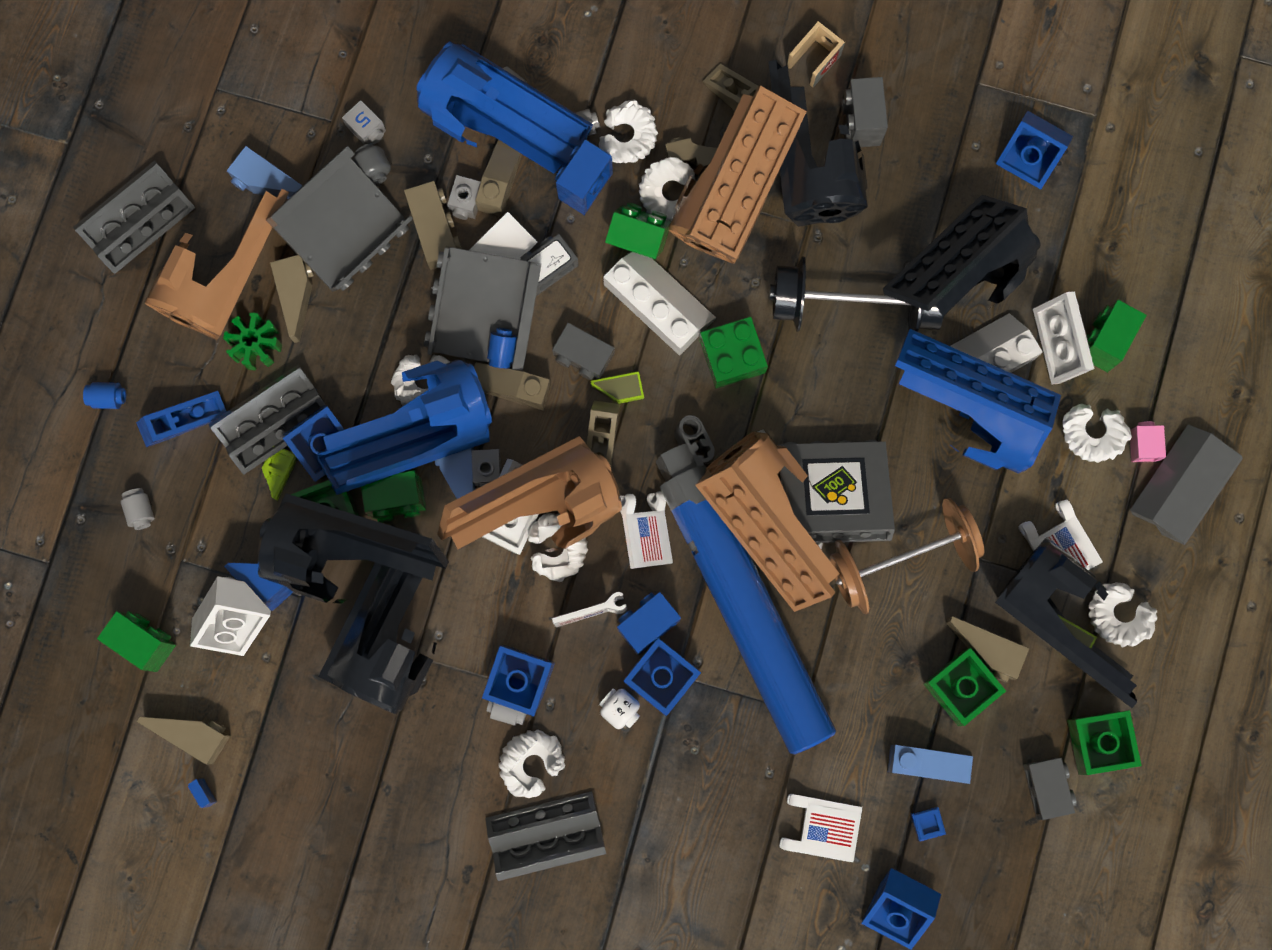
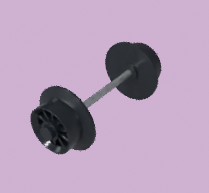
M804 256L801 257L797 267L777 266L774 284H770L769 300H773V319L792 320L796 332H799L801 328L805 298L909 305L908 331L909 329L916 332L919 329L940 330L943 322V317L936 305L929 311L884 295L807 291L805 284L806 259Z

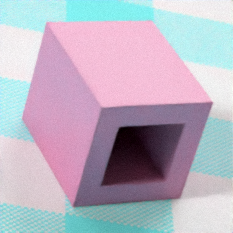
M1152 421L1139 422L1138 426L1130 430L1132 435L1130 440L1131 462H1158L1166 458L1164 425L1155 426V423Z

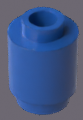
M496 328V332L490 333L487 354L490 366L504 369L510 368V363L514 361L517 336L512 335V330Z
M92 382L91 385H85L84 404L91 406L93 409H120L121 405L126 401V390L122 388L119 382Z

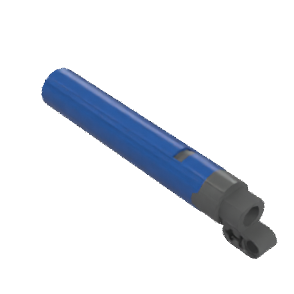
M692 415L685 416L674 430V436L679 446L661 454L656 460V464L665 480V483L660 486V490L694 556L790 754H797L835 735L836 729L749 553L695 486L705 475L706 465L712 460L715 449L700 419ZM683 426H690L694 431V435L686 434L683 431ZM696 452H698V453H702V452H703L705 456H704V457H703L702 455L697 456V455H696Z

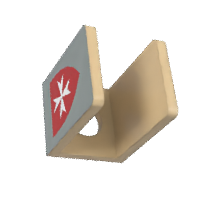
M819 21L789 54L787 63L788 68L791 69L815 40L830 51V54L813 72L810 82L812 87L820 81L840 58L845 44L842 39Z

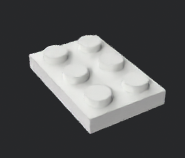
M1075 291L1066 292L1034 308L1033 312L1051 384H1060L1093 370L1092 356Z
M507 459L499 477L522 465L514 460ZM538 514L518 517L482 537L520 555L527 541L529 529L536 521Z

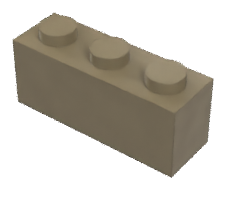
M432 181L404 190L430 270L438 268L439 252H444L446 246L462 249L458 236L452 237L450 228L455 226L450 212L445 213L442 204L447 203L443 189H437L435 182Z

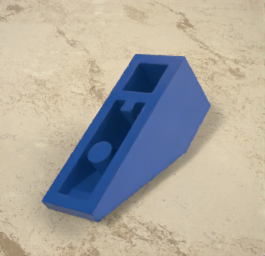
M216 391L143 416L136 424L146 447L209 424L227 411L219 392Z

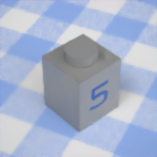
M361 100L342 117L346 127L364 145L378 143L386 131L383 122Z

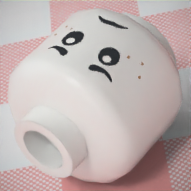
M613 688L599 704L602 707L600 710L601 716L616 729H621L625 725L630 728L640 717L637 713L640 703L625 689H618L616 691Z

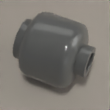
M366 144L356 150L353 158L356 165L375 185L383 183L391 171V164L384 150L373 144Z

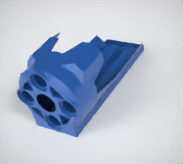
M451 41L446 43L432 60L417 85L418 107L423 113L432 118L433 125L460 142L467 141L468 145L477 147V143L469 141L462 136L465 127L493 136L553 174L561 165L565 168L571 161L570 155L577 145L581 146L584 140H587L593 124L464 44H454Z
M909 329L895 364L896 367L905 370L899 384L961 411L959 415L968 420L971 416L974 419L971 431L992 446L990 452L968 447V449H964L962 456L994 470L1005 467L1019 474L1031 468L1044 441L1053 428L1061 395Z
M437 360L402 372L403 382L427 379L428 390L393 414L323 437L327 451L317 454V457L336 495L489 442L488 427L492 423V417L473 365L461 360L447 364Z

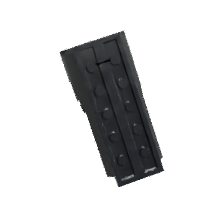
M777 60L769 61L772 92L807 111L805 88L791 87L788 65L781 67ZM806 112L780 168L784 213L798 227L816 223H840L858 215L868 207L866 195L868 187L864 155L862 153V157L859 159L857 153L862 151L859 141L855 143L852 139L829 141L825 167H817L811 152L808 115ZM839 125L841 134L850 135L847 125Z
M982 194L883 288L884 295L929 311L936 305L942 317H944L975 285L987 281L997 285L988 301L999 304L1025 280L1027 268L1036 259L1037 250L1041 246L1039 238L1029 226L1027 208Z
M287 493L278 510L262 524L257 552L259 577L283 585L297 594L324 603L332 600L339 588L321 573L327 560H369L432 581L436 566L446 569L449 563L432 538ZM337 599L332 603L342 604L346 600Z
M1046 537L996 597L995 603L1121 701L1133 708L1137 703L1136 696L1132 692L1137 686L1131 681L1134 675L1095 645L1089 648L1076 639L1059 618V616L1063 618L1064 616L1050 598L1056 589H1060L1084 599L1094 586L1098 590L1096 593L1104 601L1109 595L1106 592L1107 589L1100 581L1096 584V576L1077 562V559Z
M375 562L318 677L351 695L397 715L398 712L402 711L409 696L418 692L433 662V659L420 653L412 663L415 651L396 643L399 624L422 577ZM405 628L401 639L411 643L415 633ZM434 642V644H433V648H432V653H433V654H435V649H436V645H437L436 642Z

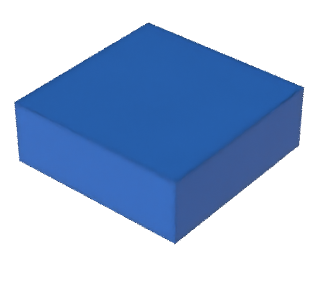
M204 778L196 779L188 784V788L200 808L210 807L217 802Z
M939 807L911 814L919 842L946 835Z

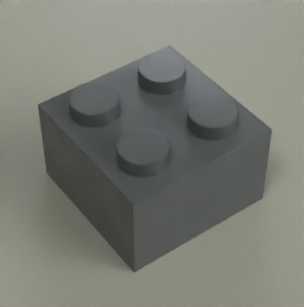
M883 77L851 79L848 89L844 90V99L841 100L842 115L847 117V124L844 125L848 126L850 135L844 134V138L852 139L854 143L859 141L860 147L881 146L888 128Z

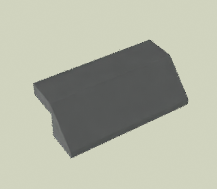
M153 161L73 228L93 249L101 261L115 274L195 209V207L162 168Z
M296 365L209 423V426L225 446L229 457L244 475L285 448L287 444L281 435L326 405V403L301 367Z
M1187 425L1130 511L1132 515L1156 525L1161 535L1185 545L1243 457L1213 434Z
M592 791L485 818L488 840L493 852L495 873L498 881L606 854Z

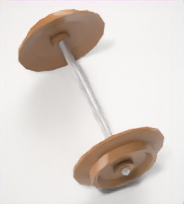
M951 498L943 499V516L950 534L949 536L859 571L847 547L841 540H836V553L830 555L829 560L839 572L835 581L847 605L851 608L858 606L863 614H869V602L861 577L950 542L954 543L956 551L965 566L972 572L978 571L979 558L984 555V544L978 526L968 508L964 505L957 506Z

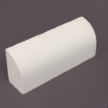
M507 212L470 251L520 260V257L527 253L537 241Z

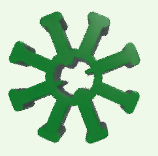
M250 313L249 328H246V323L237 316L231 322L240 329V335L230 334L225 331L223 339L230 346L236 345L231 350H226L227 354L236 363H239L240 359L244 357L241 363L248 370L255 371L257 369L255 367L257 355L261 357L260 361L269 367L274 363V360L264 351L266 349H273L281 352L282 344L276 337L270 339L275 333L279 334L278 329L270 320H267L266 324L262 326L264 320L258 313ZM254 338H256L257 342H252V345L250 346L248 344L249 341H254Z

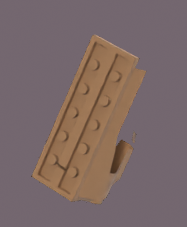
M758 86L754 96L743 94L711 163L701 174L698 181L692 178L693 175L689 176L675 205V214L668 231L692 248L735 264L756 223L773 182L807 111L762 86ZM700 163L693 172L698 175L704 166Z
M281 189L277 197L267 191L265 192L233 258L206 287L192 281L196 254L187 250L190 245L188 241L193 235L185 233L180 240L181 244L179 246L175 245L163 269L160 270L144 303L172 321L217 340L272 229V226L266 219L284 204L289 192Z
M754 431L714 460L706 468L705 475L695 486L792 610L796 612L831 598L835 591L829 583L839 575V572L795 517L777 474L785 466L801 482L808 475L785 446L776 445L768 433Z
M579 436L445 505L437 535L441 540L451 536L457 549H460L518 517L558 510L560 515L557 516L561 527L551 536V539L558 547L566 549L593 534L600 524L613 518L615 514L622 510L618 485L607 459L591 451ZM551 548L545 551L553 552L557 551L558 549Z

